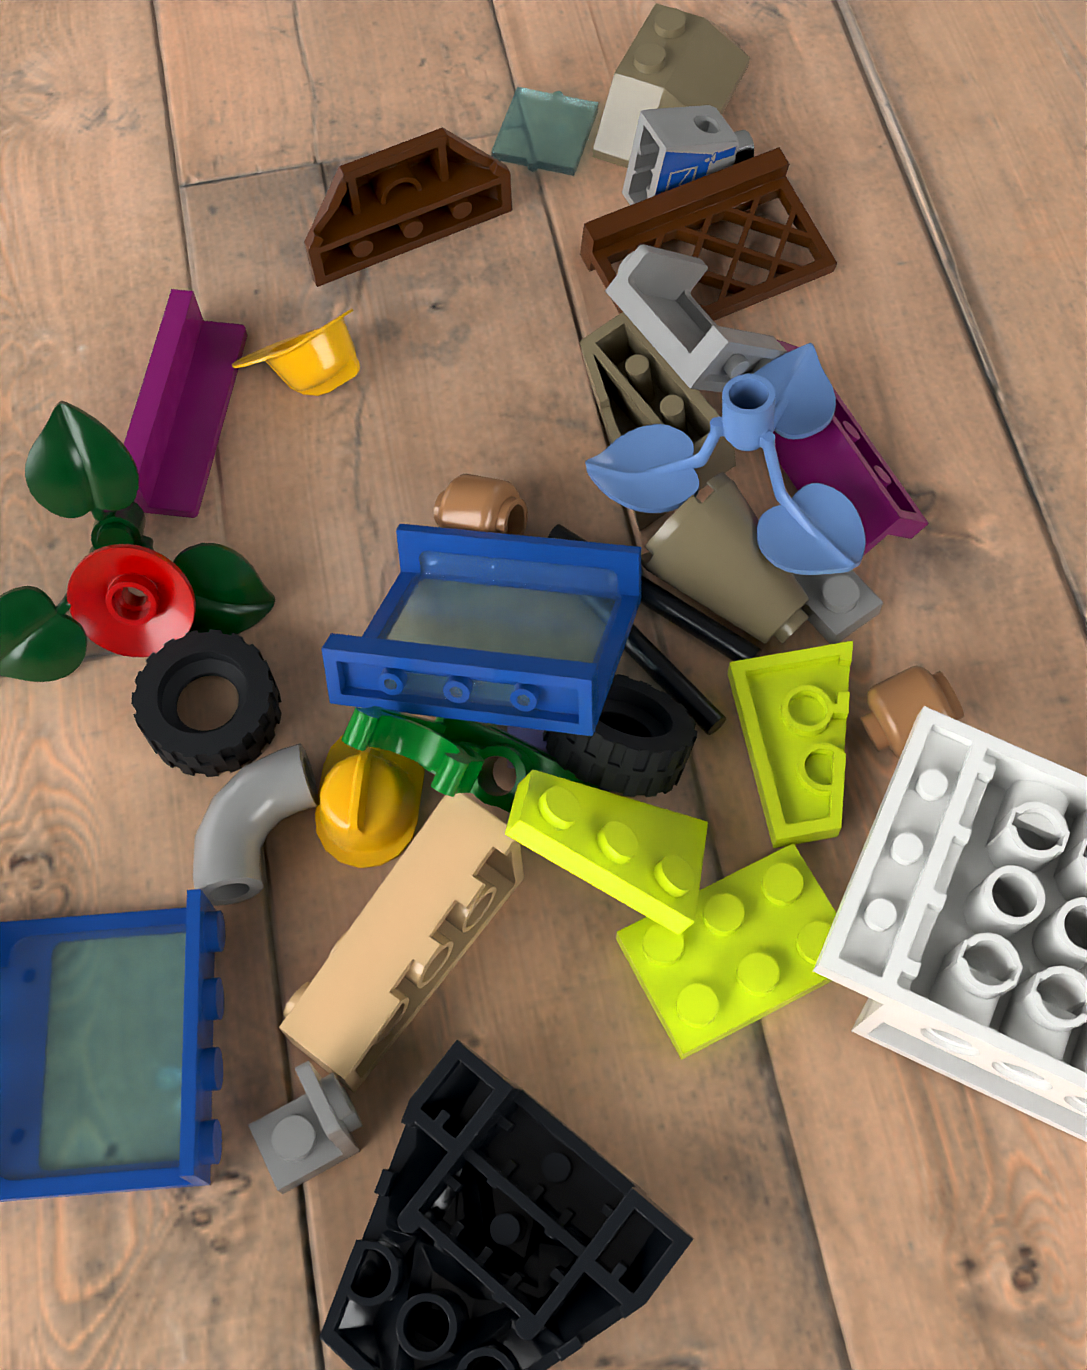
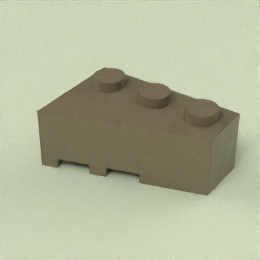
M624 312L579 341L588 378L610 444L620 436L636 428L652 424H664L677 428L688 435L693 442L694 455L700 451L710 432V420L721 416L697 389H690ZM724 436L720 437L706 465L694 469L699 478V490L707 486V482L721 472L726 473L736 466L734 446ZM633 510L639 532L667 512L644 513Z

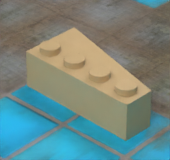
M463 793L455 794L454 797L444 796L350 929L337 941L329 958L312 982L303 984L293 994L284 1009L283 1015L286 1018L279 1028L288 1040L329 1074L333 1072L337 1080L353 1093L357 1091L524 879L521 845L505 835L507 824Z

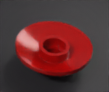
M115 544L89 553L74 569L67 587V602L71 604L70 613L72 618L82 625L86 636L100 647L123 656L149 657L153 652L157 653L164 647L163 644L172 638L177 640L186 636L185 633L190 631L195 618V595L185 574L164 555L138 545ZM128 587L142 591L145 596L134 595L129 591Z

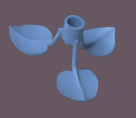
M812 343L777 357L753 374H742L729 380L722 391V417H715L710 420V432L697 454L694 455L693 442L683 431L670 425L652 424L625 433L603 452L585 461L587 473L592 481L613 501L638 512L664 513L678 509L692 495L697 496L700 487L699 478L694 469L706 465L720 437L724 436L732 446L741 451H754L761 447L764 451L773 492L780 504L765 511L758 521L757 544L765 558L774 566L787 572L800 575H821L849 572L860 565L864 556L866 545L864 527L856 508L843 493L821 483H811L802 487L791 498L784 486L773 432L775 431L787 439L810 437L822 431L831 422L836 408L833 386L820 364L816 349Z

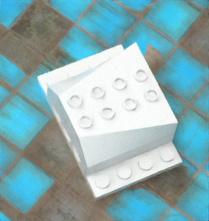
M924 706L913 724L813 972L869 997L851 1030L852 1032L1087 1142V777Z

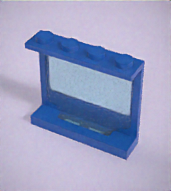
M399 524L396 534L401 572L361 637L331 633L321 648L330 704L362 708L378 706L402 713L593 736L641 602V547Z
M201 889L187 890L186 908L0 922V1202L210 1185L211 1165L219 1164L222 1155L221 1125L218 1119H212V1091L221 1090L223 1083L221 1049L213 1047V1021L221 1020L224 1014L223 983L220 977L214 978L215 952H223L226 931L222 911H216Z

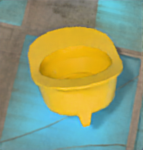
M353 308L349 309L320 328L287 338L250 353L235 361L232 367L241 368L265 361L290 389L303 395L319 396L329 393L354 378L360 371V363L356 356L355 347L344 321V317L354 310Z
M342 735L331 746L323 764L318 791L319 805L315 809L316 833L324 849L340 863L357 868L381 866L398 857L412 841L418 823L425 769L418 762L392 751L368 747L365 751L355 749L342 742Z

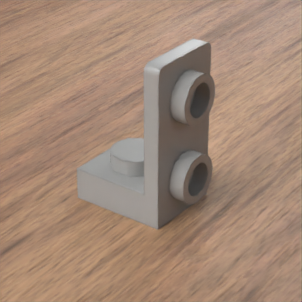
M309 1060L295 1067L306 1094L248 1125L277 1191L281 1194L290 1191L360 1152L351 1132L363 1125L344 1087L341 1088L333 1072L322 1078Z

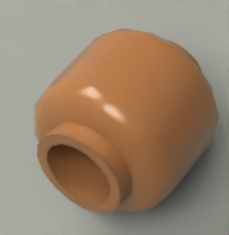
M461 474L450 482L445 491L438 495L434 506V519L441 528L524 535L528 520V510L526 503L523 499H520L519 492L511 482L472 474Z
M916 665L872 686L867 693L870 713L860 717L875 749L879 752L889 747L894 755L900 759L916 717L924 706L955 720L963 718L964 712L953 688L941 671L931 674L925 668Z

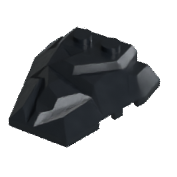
M456 1040L409 1099L401 1123L405 1124L389 1169L382 1170L374 1191L379 1196L363 1238L355 1241L319 1338L353 1370H547L560 1360L562 1362L574 1354L585 1343L620 1319H625L644 1306L694 1238L669 1214L648 1198L647 1194L636 1183L516 1083L511 1082L464 1043Z

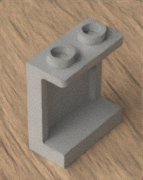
M644 244L640 245L623 259L618 268V274L605 292L690 389L722 392L726 383L732 378L742 374H753L767 363L787 353L774 336L718 326L691 296V290L708 269V266L700 258Z

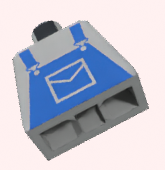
M711 105L643 110L640 112L622 194L628 203L632 205L754 157L753 139L746 130L733 132L717 108Z

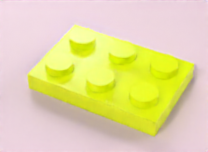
M792 843L699 890L696 920L681 934L678 935L652 919L645 917L617 931L616 940L679 1057L683 1060L832 982V980L813 972V969L835 918L836 911L795 844Z

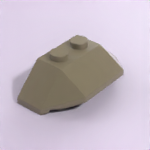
M656 3L614 73L594 143L593 157L628 168L640 112L643 110L711 105L717 108L722 115L749 66L750 57L715 23L704 17Z

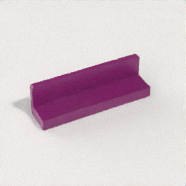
M171 289L124 441V446L132 455L139 473V488L134 502L142 508L144 513L186 518L198 516L239 369L233 368L232 364L242 358L248 337L243 324L204 321L194 291Z
M777 340L787 352L798 348L797 346ZM835 389V413L831 422L822 431L803 439H787L775 431L773 432L778 461L797 490L811 483H821L843 493L854 505L864 527L866 541L864 555L887 535L912 539L929 524Z

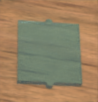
M517 87L492 148L491 156L499 161L527 166L528 170L532 172L542 169L574 176L598 113V102L563 96L561 91H555L552 94Z

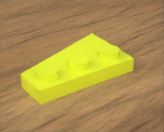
M853 641L729 662L727 674L773 848L788 846L792 843L801 844L838 837L842 828L846 765L845 737L846 721L849 714L850 692H848Z
M533 769L517 785L505 835L678 935L696 920L708 821Z

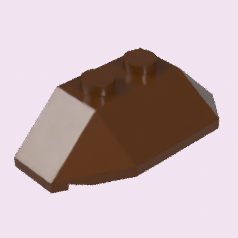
M443 127L339 166L304 241L312 278L316 286L319 287L512 211L511 175L506 164Z

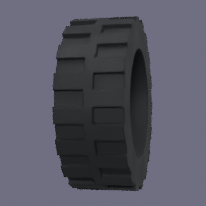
M209 629V632L198 633L196 630L185 633L186 636L177 640L172 638L163 644L164 647L157 653L153 652L146 659V666L136 676L135 683L137 686L135 692H132L131 704L136 710V714L133 715L138 727L154 752L159 754L163 762L171 768H174V766L180 768L184 774L195 776V773L205 774L206 777L219 776L221 772L230 771L232 773L242 769L241 765L249 760L254 761L262 754L261 750L264 746L272 742L276 735L274 732L276 724H280L282 712L279 708V702H282L281 696L267 661H264L261 652L253 644L248 645L243 637L234 633L227 635L223 634L221 630ZM204 676L223 677L234 684L239 694L238 707L233 717L224 725L212 730H196L185 725L180 720L177 712V702L183 689L192 681Z
M617 674L614 675L593 736L544 730L543 741L547 742L546 750L549 755H553L556 758L557 764L564 770H569L577 779L596 785L598 789L607 792L622 793L623 796L635 797L636 795H645V797H655L657 793L663 792L666 794L672 791L674 785L677 786L696 741L698 731L695 730L696 723L693 717L687 714L688 710L681 703L675 702L672 696L651 687L652 685L646 682Z

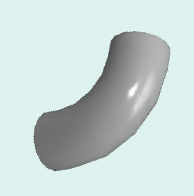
M301 743L282 748L244 766L212 798L195 835L193 882L194 888L201 889L213 906L239 903L260 893L263 889L260 854L268 833L281 820L299 811L319 805L318 791L312 767Z

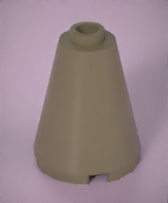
M721 472L707 482L714 491L703 503L692 495L652 536L645 545L649 552L641 555V565L648 572L764 644L773 636L783 644L809 618L801 609L809 601V598L793 573L774 566L761 553L757 544V525L759 520L735 482L724 472Z

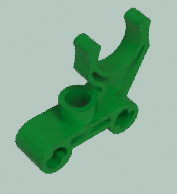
M378 706L370 708L356 707L341 739L345 744L361 751H365L368 747H374L410 758L418 762L427 771L435 774L430 786L436 791L451 797L458 793H472L484 804L497 806L509 813L511 812L517 785L532 769L598 789V786L589 782L585 783L577 779L569 770H564L557 764V760L553 755H549L548 752L496 727V724L441 717L431 720ZM500 756L508 759L516 771V781L511 791L503 790L494 780L493 768Z

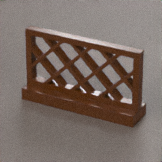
M780 147L584 223L580 256L589 272L596 270L606 289L617 275L611 264L623 260L642 244L661 249L663 243L677 239L695 245L692 257L699 258L703 248L733 258L726 276L707 270L698 281L704 285L721 290L716 302L706 306L699 304L713 321L834 272L837 261L786 177L790 164ZM779 198L789 215L786 225L755 215L758 206ZM725 220L744 228L738 244L708 235L710 225ZM750 229L781 239L775 257L744 247ZM786 241L808 248L815 261L800 266L780 259ZM738 260L769 270L767 280L753 286L732 279ZM775 273L781 274L774 278ZM727 292L733 294L731 296L726 297ZM613 301V303H614L615 307L617 308L619 314L622 313L623 311H622V310L619 308V306Z

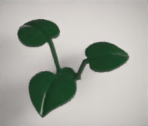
M60 401L54 407L50 418L28 454L25 464V478L30 493L40 505L60 517L78 518L91 511L95 522L91 533L93 546L90 548L89 553L115 544L138 545L154 550L153 539L143 535L146 522L145 514L142 508L134 502L139 488V473L132 455L124 444L100 421L80 408L65 401ZM200 543L184 549L173 561L189 580L195 595L196 613L189 632L197 630L198 633H203L213 629L221 630L223 634L232 635V633L238 634L257 624L274 607L275 596L264 585L254 567L241 554L227 546L217 543ZM34 586L13 588L0 595V676L32 682H47L64 678L80 666L86 655L88 640L82 625L71 616L66 615L71 608V604L67 602V593L56 606L44 591Z

